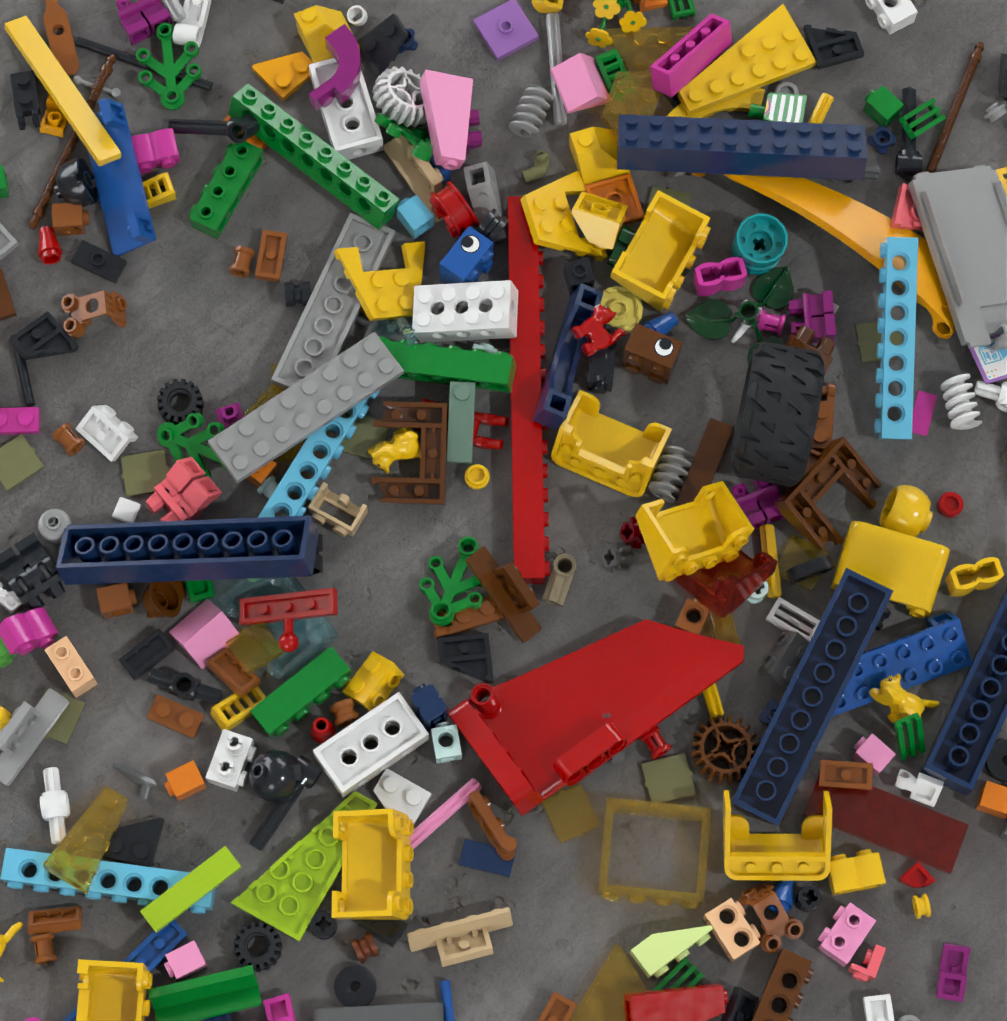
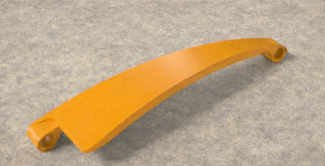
M692 173V174H693L694 176H697V177H702V176H704L706 173ZM723 174L729 179L779 202L815 223L852 248L879 270L884 268V258H880V244L884 243L885 238H918L916 302L925 307L931 314L933 319L932 329L938 337L948 339L954 334L956 328L926 239L908 229L890 228L891 218L848 196L806 178ZM894 257L892 265L895 269L902 270L904 262L900 257ZM895 282L901 289H903V286L899 282Z

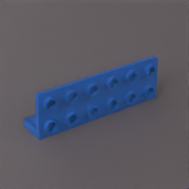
M104 98L98 101L101 111L95 115L120 150L121 158L98 166L90 153L89 157L112 252L116 256H121L155 241L156 235L124 106L122 103Z
M949 610L926 618L927 629L863 652L833 716L876 701L870 695V689H880V681L890 675L894 677L900 674V686L905 690L970 666L971 658L960 618Z

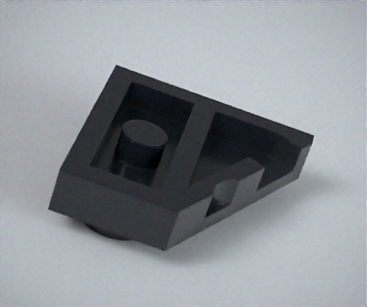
M394 13L357 40L360 50L377 78L388 68L391 61H395L399 54V48L405 43L409 35L399 17Z
M809 24L803 27L811 53L817 61L816 66L818 70L863 58L864 50L857 32L838 31L826 27V30L812 28V25Z
M48 311L10 337L8 341L24 361L73 353L79 348V345Z
M488 633L437 638L441 666L487 683H494Z
M157 818L106 830L100 857L132 865L152 867L165 820Z

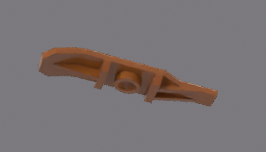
M45 0L46 10L43 20L51 52L68 76L75 75L80 65L67 12L58 5L57 0ZM61 29L64 32L61 35H55V31Z

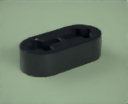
M825 555L788 569L786 573L790 583L795 584L833 570L835 565L831 555Z

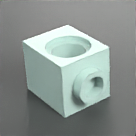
M442 722L436 724V728H431L436 764L461 760L462 752L457 725H451V722ZM443 736H449L454 742L449 747H443L439 744V739Z

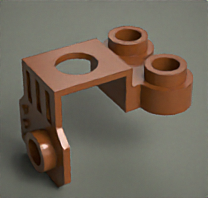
M102 290L82 297L71 293L65 295L61 300L62 309L72 316L65 320L63 327L69 336L73 338L82 337L86 332V326L92 325L91 319L107 315L111 317L114 323L122 328L127 324L126 300L115 291L109 293ZM97 299L99 303L98 309L90 313L89 301Z
M764 882L756 887L744 890L737 901L742 906L750 905L754 908L762 923L761 928L763 930L760 934L761 937L758 939L760 941L759 946L767 953H775L782 944L780 937L786 936L792 940L797 939L802 935L804 927L797 918L788 917L779 898L772 890L774 886L769 882ZM768 905H775L778 909L777 916L771 920L766 919L764 909ZM797 925V931L791 933V927ZM771 939H775L773 947L768 946Z

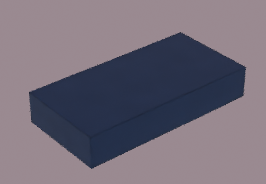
M465 839L459 866L510 878L514 858L510 861H504L500 858L493 845Z

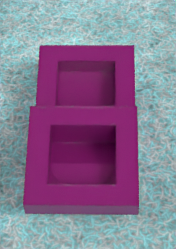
M943 942L936 998L963 1002L967 981L966 972L971 950L969 946Z

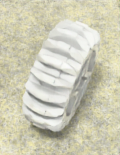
M393 66L391 69H386L375 81L372 93L374 94L373 100L377 102L376 107L382 109V114L388 115L398 125L403 123L406 127L412 125L416 128L419 124L423 125L427 122L419 84L420 73L416 75L412 69L406 71L403 66L399 69Z

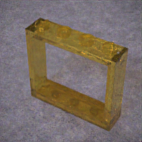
M607 797L597 895H603V899H610V901H618L619 897L629 898V902L638 904L645 903V900H652L658 906H671V902L681 903V907L687 909L697 908V905L702 906L705 893L711 808ZM613 813L701 822L696 893L607 884Z

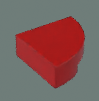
M919 861L898 879L904 885L912 888H924L936 881Z

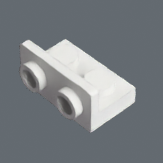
M107 405L92 406L76 427V430L111 462L116 461L130 442L136 441L138 436L133 432L134 428L130 424L120 421L115 416L116 412Z

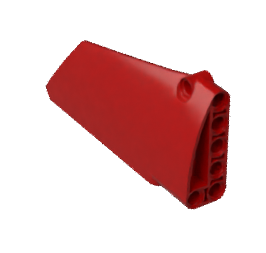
M645 619L499 685L491 687L485 683L478 684L472 689L471 697L449 710L448 715L521 816H524L565 785L572 786L581 781L744 662L745 647L744 645L691 633ZM490 696L487 701L481 702L484 697ZM605 713V716H607V713H609L611 717L604 718L603 714Z

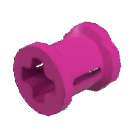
M762 309L758 323L759 331L773 332L781 337L786 315L777 316L766 313V310Z

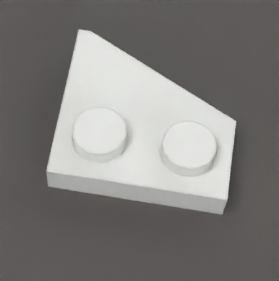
M387 768L373 790L385 809H395L407 814L409 819L413 820L414 825L432 795L430 792Z

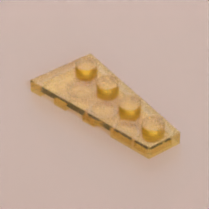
M105 786L43 863L44 869L88 894L93 877L97 874L100 867L101 859L110 845L113 832L116 831L128 804L127 798Z

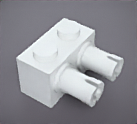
M223 729L205 777L207 782L235 792L238 791L239 786L243 787L248 776V772L245 771L248 761L253 762L257 747H254V740Z

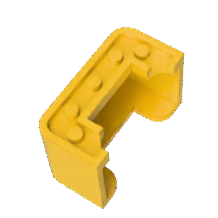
M78 959L77 974H80L79 980L83 981V983H78L77 986L79 994L76 1021H144V1017L149 1016L150 1000H146L147 989L152 988L153 974L150 973V970H148L144 963Z

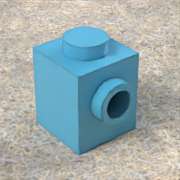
M417 194L412 198L407 197L398 204L397 218L414 239L434 226V216Z

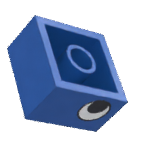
M469 226L439 263L440 282L443 284L479 282V277L483 273L487 274L494 264L493 242Z

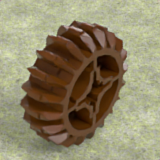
M718 715L717 724H715L712 718H708V727L701 723L699 730L702 733L694 732L693 737L698 741H691L690 747L697 749L690 752V757L699 758L694 761L693 766L698 767L702 765L703 768H701L699 774L702 776L706 771L710 773L707 778L709 782L713 780L714 776L718 777V785L722 784L723 778H726L728 785H732L733 776L738 782H741L743 779L741 773L745 775L756 752L753 750L759 746V742H751L756 738V733L747 734L751 726L747 724L744 728H741L742 719L739 718L736 724L732 723L733 718L731 715H728L726 722H723L722 715ZM720 731L734 733L739 739H728ZM712 734L715 748L705 755L704 742ZM721 745H723L724 748L732 747V749H730L728 753L729 755H727L725 752L717 753L720 750ZM744 745L745 759L737 766L734 752ZM710 761H722L730 769L718 768L711 764Z

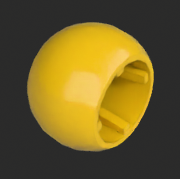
M911 485L896 486L887 497L879 523L882 528L917 537L920 531L925 532L931 522L933 512L930 511L931 502L928 496L917 487Z

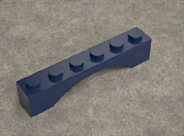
M581 283L570 295L533 421L556 430L566 420L573 398V381L582 352L581 346L584 345L587 338L584 336L576 339L571 329L582 325L584 321L592 317L594 307L601 303L604 292Z

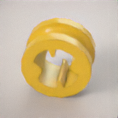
M922 894L920 898L916 895L912 896V906L916 919H920L922 915L931 917L930 902L927 894Z

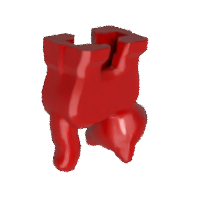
M601 304L594 307L592 317L584 321L582 325L571 329L576 339L584 336L588 338V342L581 346L586 357L594 354L597 350L606 349L614 344L620 336L626 335V330L623 328L615 330L611 335L607 332L603 324L609 323L616 316L617 312H613L609 307L602 306Z

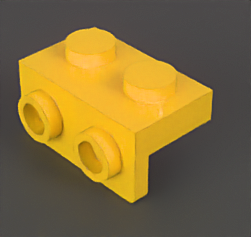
M372 651L342 692L370 712L386 701L395 687L399 685L404 673L394 662Z

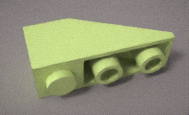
M709 925L652 934L631 949L630 955L648 979L653 975L659 978L669 970L667 964L674 959L677 962L683 960L690 954L688 949L695 943L700 947L711 938L709 933L713 930V927Z

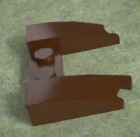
M384 401L383 405L388 408L381 421L374 419L373 427L421 429L420 478L371 477L372 484L379 483L385 496L380 499V502L446 505L448 403Z
M845 437L832 440L818 455L820 459L795 486L788 488L774 503L781 514L819 550L826 549L824 543L833 541L835 545L844 542L843 538L815 505L837 479L869 509L875 508L877 501L870 498L872 488H880L882 486Z

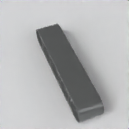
M440 1002L322 1008L313 1010V1021H444L443 1003Z

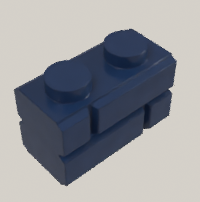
M421 684L412 691L411 709L417 718L420 719L426 731H431V728H435L436 724L446 721L448 718V708L443 699L439 698V693L433 684L427 686Z

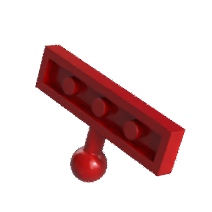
M335 588L239 599L241 625L247 626L283 621V634L278 639V645L282 651L287 653L295 651L299 645L298 637L294 634V620L338 615L337 589Z

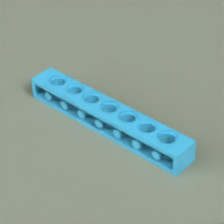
M887 237L884 239V243L880 244V258H884V268L879 270V283H883V293H879L878 307L882 308V318H878L877 331L881 333V343L877 344V358H881L880 368L876 370V383H880V393H876L875 408H879V418H875L874 432L878 433V439L910 440L912 439L918 238ZM894 257H900L903 260L904 267L902 270H897L893 267L892 260ZM893 282H899L903 286L901 295H895L892 292L891 286ZM893 307L901 309L902 318L900 320H894L891 317L890 312ZM892 332H897L901 335L902 340L898 346L890 342ZM891 357H897L900 360L901 366L899 370L894 371L890 368L889 360ZM891 382H896L900 387V392L897 396L891 395L888 391V386ZM890 407H895L899 411V417L896 421L890 420L887 416V411Z
M380 390L348 410L349 418L339 416L307 438L258 518L275 517L274 514L277 512H282L286 516L304 515L307 508L303 506L307 499L313 500L319 490V487L316 485L320 478L323 480L327 478L332 469L329 466L333 458L338 460L345 448L342 446L345 438L351 439L357 429L354 425L356 420L364 418L369 409V406L366 404L370 398L375 400ZM334 431L338 437L329 438L326 432ZM321 451L324 453L325 458L318 459L313 455V452ZM303 471L310 472L313 478L304 479L300 473ZM296 492L300 498L292 500L288 497L287 493Z
M6 848L0 879L7 883L8 888L22 889L23 885L31 886L33 891L48 893L49 889L59 890V894L74 897L76 892L83 893L85 898L101 900V896L112 897V902L123 904L127 903V899L138 901L137 905L146 907L160 896L154 893L157 884L166 883L169 889L190 872ZM28 866H37L35 876L31 878L25 877V869ZM55 869L63 870V877L59 881H52L50 878L52 871ZM80 873H89V880L86 884H77L76 879ZM107 876H114L116 879L114 886L111 888H104L102 885L104 878ZM132 880H141L142 886L138 891H129L128 886ZM216 888L190 907L189 912L205 914L206 910L212 911Z

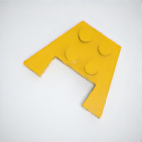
M575 171L534 190L520 199L534 244L559 251L564 249L574 251L575 255L582 257L585 255L593 256L594 260L603 261L607 257L605 249H600L595 244L589 243L587 238L579 237L566 196L580 195L582 191L585 192L580 171Z
M425 241L404 243L401 246L405 264L403 269L363 272L358 247L338 248L334 251L336 259H340L345 269L343 272L346 278L351 280L357 291L355 295L369 321L413 317L414 286H419L422 283Z

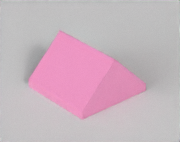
M578 53L551 68L550 72L567 114L611 102L594 57Z
M206 599L169 631V634L202 670L207 667L206 662L223 648L226 647L228 649L241 637L222 610L209 599Z

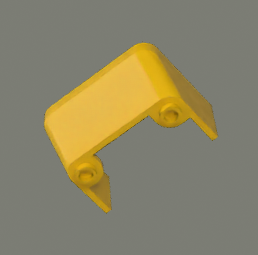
M724 790V869L729 878L733 880L819 881L829 875L832 834V804L829 791H823V815H810L806 817L801 825V834H749L747 819L742 815L731 814L729 790Z

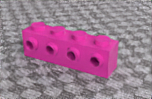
M711 13L650 66L653 89L672 98L732 45L730 21Z

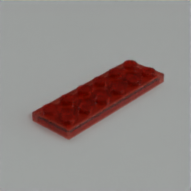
M818 775L803 816L823 815V791H829L832 804L833 828L945 873H952L969 826L968 824L873 786L872 790L820 787Z

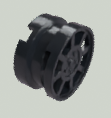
M494 208L476 230L492 242L509 222L506 217L495 216L494 214L497 210Z

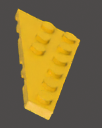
M782 4L678 92L677 97L689 116L815 67L817 61L786 7Z

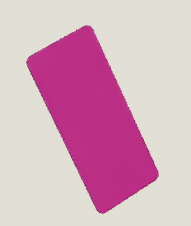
M918 391L913 409L912 433L927 436L937 395Z

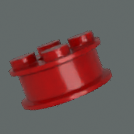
M447 181V187L436 194L434 192L430 193L431 198L429 201L433 206L431 209L439 220L443 218L446 223L445 228L453 239L455 237L460 238L469 226L477 228L479 223L458 189L450 181Z

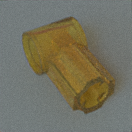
M722 607L710 611L709 616L714 638L741 645L740 639L737 636L731 608Z

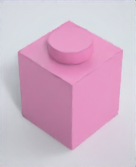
M871 734L868 739L863 736L853 748L856 752L852 758L860 763H873V776L876 778L896 754L874 734Z
M194 940L165 955L168 962L164 963L169 976L171 978L176 976L179 982L208 967Z

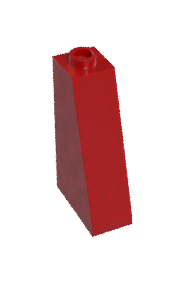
M717 983L623 994L626 1021H707L725 1013V1005L728 1004L726 990L723 989V985Z

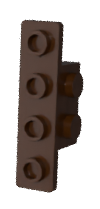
M485 546L479 548L465 560L522 643L527 642L541 630V626L530 612L540 603L536 599L533 589L527 586L521 577V572L512 562L498 566Z

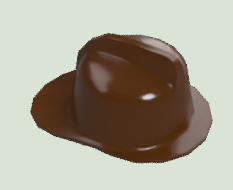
M184 581L150 582V585L142 595V602L147 610L146 616L148 618H174L178 616L185 595Z

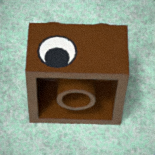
M636 323L624 349L622 366L630 373H641L648 376V379L654 383L661 384L663 382L668 384L679 359L683 342Z

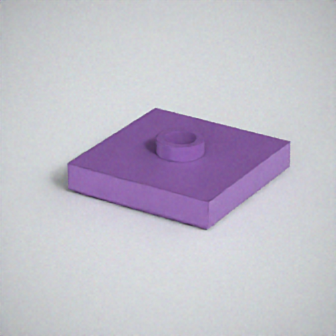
M509 0L473 20L474 26L497 61L539 40L538 33L516 0Z

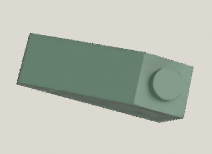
M450 381L447 463L472 464L475 403L474 382Z

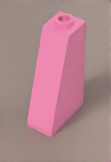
M425 70L419 84L431 145L433 146L435 165L442 166L447 170L460 169L466 159L473 79Z

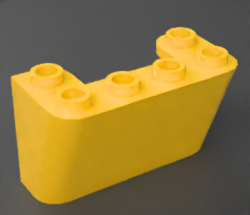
M658 190L647 208L644 220L627 250L622 252L613 268L610 278L660 313L663 309L668 310L676 291L680 289L685 277L682 276L686 268L691 269L697 258L693 254L697 248H703L711 230L708 227L710 217Z
M723 481L703 486L693 502L660 511L665 502L663 499L641 505L635 516L658 580H665L666 582L682 574L691 575L698 569L704 567L710 569L717 563L723 561L728 563L735 560L739 556L738 552L749 541L748 538L754 530L752 524Z
M395 809L333 811V838L342 841V892L332 891V918L349 920H407L409 914H412L413 901L410 898V888L413 887L414 880L413 874L410 872V864L414 858V851L411 846L414 823L407 814Z

